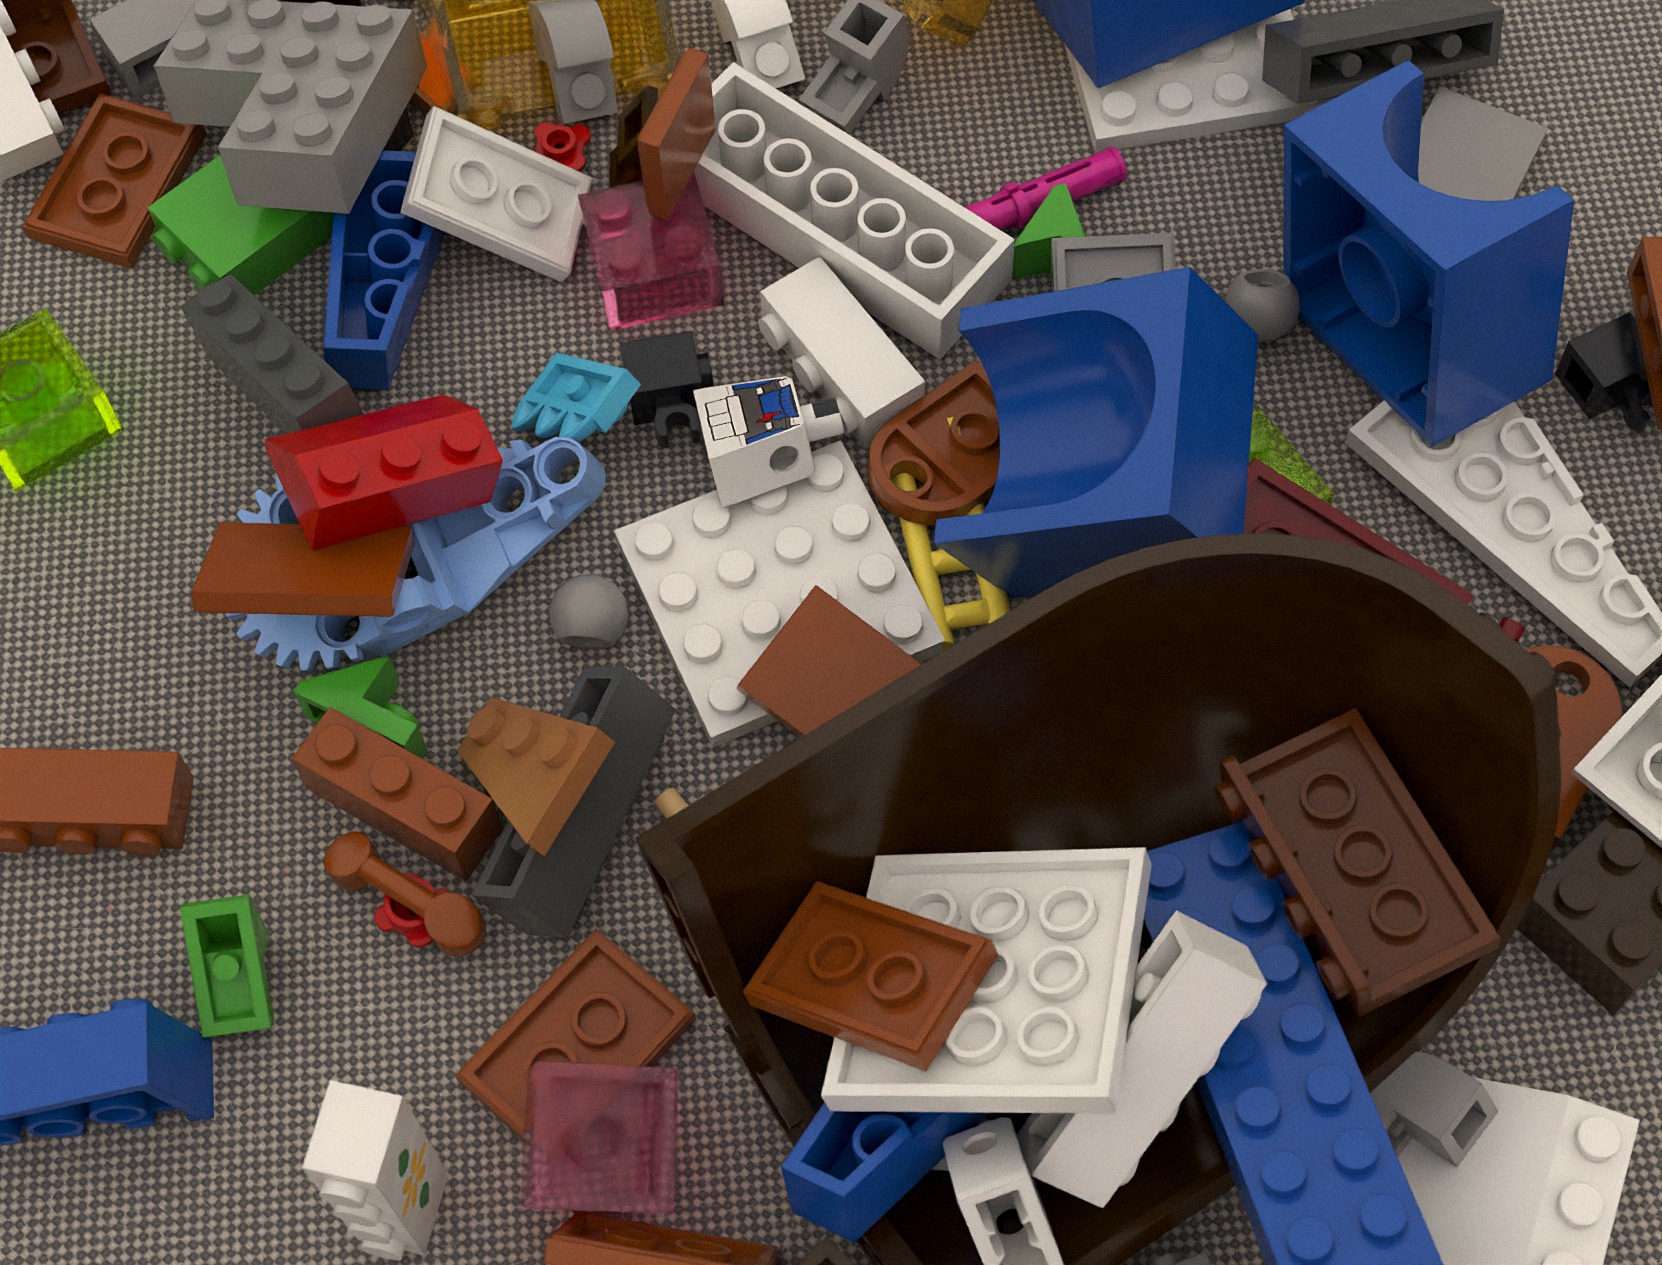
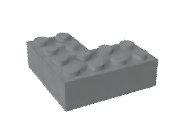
M196 0L154 64V68L173 123L230 127L218 149L237 205L349 214L425 73L427 64L413 9L388 8L383 5L367 7L333 5L330 2Z

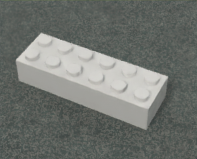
M733 62L711 84L716 130L683 192L798 268L820 256L867 313L940 360L962 336L958 331L961 308L991 303L1012 280L1014 238Z

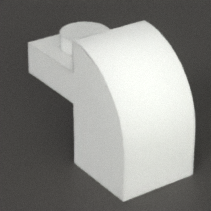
M710 0L723 43L732 42L739 66L774 88L805 79L789 23H792L793 20L786 0Z

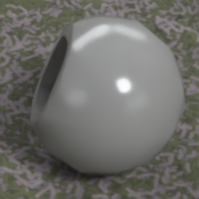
M1253 269L1237 275L1229 284L1224 299L1258 334V343L1272 342L1286 335L1295 326L1301 307L1298 288L1291 279L1283 273L1269 269Z
M578 575L563 582L555 591L549 607L552 631L563 644L578 648L604 649L613 647L624 635L629 619L626 597L614 582L599 575Z

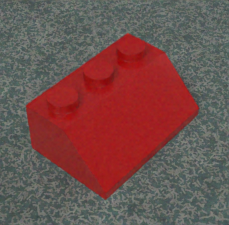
M444 394L267 438L264 444L312 551L489 503L492 501L503 459L478 408Z

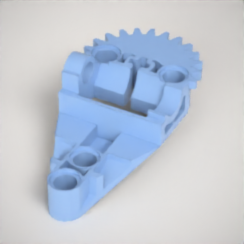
M554 437L535 448H532L523 440L509 441L512 448H497L503 463L492 501L405 525L412 526L414 547L411 557L419 576L403 581L393 616H359V629L350 640L345 641L344 632L347 623L354 616L225 614L233 620L247 617L236 633L239 638L249 641L260 635L254 652L266 658L278 647L276 664L287 669L297 655L299 656L300 670L307 673L314 672L320 654L326 669L331 671L339 670L341 655L357 663L375 659L377 656L385 657L472 611L600 496L606 481L604 466L596 456L581 444L567 437ZM579 460L580 467L576 477L568 483L561 484L560 476L563 468L568 463ZM276 476L277 491L273 496H270L261 489L254 493L261 509L258 514L243 509L238 511L237 515L243 523L299 524L278 476ZM524 488V500L520 507L515 511L507 513L506 505L510 495L516 490Z

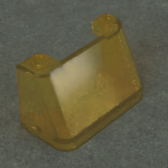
M418 0L423 24L455 116L489 130L504 124V117L556 108L548 64L537 57L527 3L535 0ZM596 0L604 17L612 45L614 58L609 59L615 95L636 92L637 96L647 85L658 88L659 96H661L680 61L666 0Z

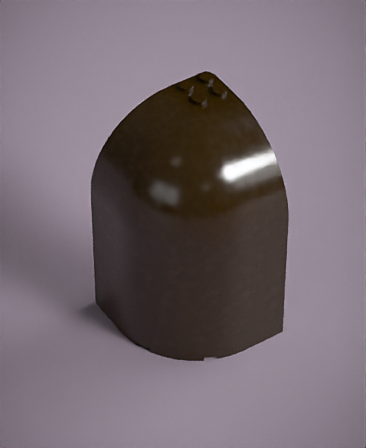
M1251 533L1183 539L1143 548L1106 560L1053 585L637 836L635 839L697 980L709 999L716 996L729 1022L727 1026L723 1027L727 1037L794 1148L825 1103L821 1094L834 1037L751 1006L743 994V990L816 881L866 898L876 855L1146 848V851L1227 827L1233 825V823L1225 815L1214 790V786L1221 783L1220 760L1234 755L1238 763L1241 764L1356 708L1500 936L1498 949L1360 1017H1357L1346 997L1338 1001L1332 997L1320 976L1316 961L1323 957L1310 936L1304 939L1360 1072L1371 1093L1412 1054L1419 1052L1464 1005L1507 946L1534 896L1549 858L1557 829L1561 803V730L1559 727L1556 693L1559 682L1555 670L1545 657L1534 651L1528 652L1502 631L1499 624L1490 615L1482 612L1477 613L1454 594L1427 576L1395 560L1361 548L1329 540L1294 535ZM1196 1082L1180 1102L1177 1115L1171 1125L1164 1131H1159L1140 1157L1133 1177L1128 1183L1118 1187L1104 1208L1034 1177L1064 1265H1120L1236 1186ZM991 1112L985 1119L1011 1118L1015 1131L1018 1134L1032 1113ZM930 1170L856 1241L873 1265H984L958 1204L950 1171ZM1015 1208L1004 1211L996 1219L998 1231L1002 1234H1014L1024 1227Z

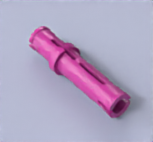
M1110 146L1090 157L1075 161L1029 182L1027 181L1019 185L1011 182L1003 185L999 193L964 208L1001 231L1011 227L1020 230L1027 226L1055 185L1066 183L1074 202L1094 192L1126 181L1127 177L1124 175L1127 174L1125 162L1119 151L1115 147Z

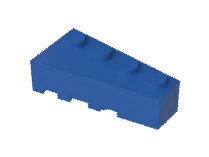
M383 150L349 214L334 213L324 357L325 362L343 377L351 388L389 390L446 233L400 213L416 152Z
M119 1000L110 1005V1011L92 1015L81 1013L56 1014L47 1019V1025L29 1029L0 1027V1146L20 1144L21 1130H26L29 1134L42 1137L66 1138L85 1135V1122L87 1121L110 1124L124 1123L127 1129L156 1126L155 1112L180 1109L186 1113V1118L189 1121L214 1118L212 1039L208 1037L203 1038L200 1032L155 1008L153 1003L148 1000Z
M824 1103L781 1166L792 1212L841 1237L856 1242L945 1157L942 1143L947 1137L976 1127L991 1112L830 1111L826 1103Z

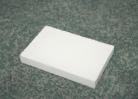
M433 106L425 118L400 213L559 282H563L571 274L593 178Z

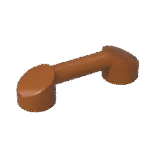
M356 831L345 833L328 847L324 856V868L330 878L340 888L360 890L368 885H372L424 918L428 934L438 948L447 955L455 957L465 956L477 950L482 944L486 935V923L478 908L469 898L459 893L446 892L437 895L382 861L377 849L364 833Z

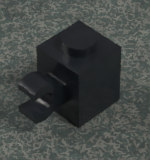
M1628 312L1568 341L1555 375L1589 420L1619 406L1623 412L1626 424L1633 431L1640 433L1645 430L1651 418L1642 406L1653 407L1636 319Z
M692 331L620 343L624 369H627L641 384L630 399L634 426L654 422L657 442L662 449L669 448V429L679 424L685 425L690 429L693 443L701 442L702 427L693 390L714 387L708 352L696 354Z

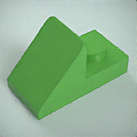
M1066 183L1055 185L1016 240L1014 244L1012 278H1021L1050 271L1052 280L1051 239L1085 237Z
M389 657L373 659L302 680L293 691L306 719L316 724L329 707H332L421 759L428 752L418 727V720L404 708L388 703L398 688L400 681Z
M251 895L181 904L180 914L203 1038L271 1028L274 1022V1013L263 956L270 938Z

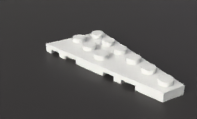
M1385 400L1349 429L1345 444L1629 688L1662 659V612L1639 577L1628 574L1611 548L1614 543L1613 538L1602 522L1595 524L1581 503L1582 491L1535 420L1525 417L1515 401L1433 447L1407 424Z

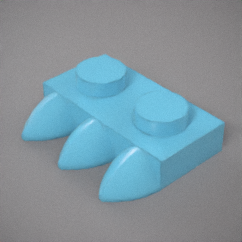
M556 352L518 404L513 415L512 428L519 432L536 427L535 435L539 438H547L560 433L559 437H567L580 442L592 435L596 430L606 433L611 425L624 415L628 402L641 384L627 369Z

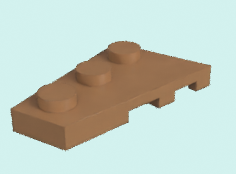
M491 697L486 706L479 710L471 719L467 735L457 749V752L525 843L545 857L614 746L615 741L597 727Z

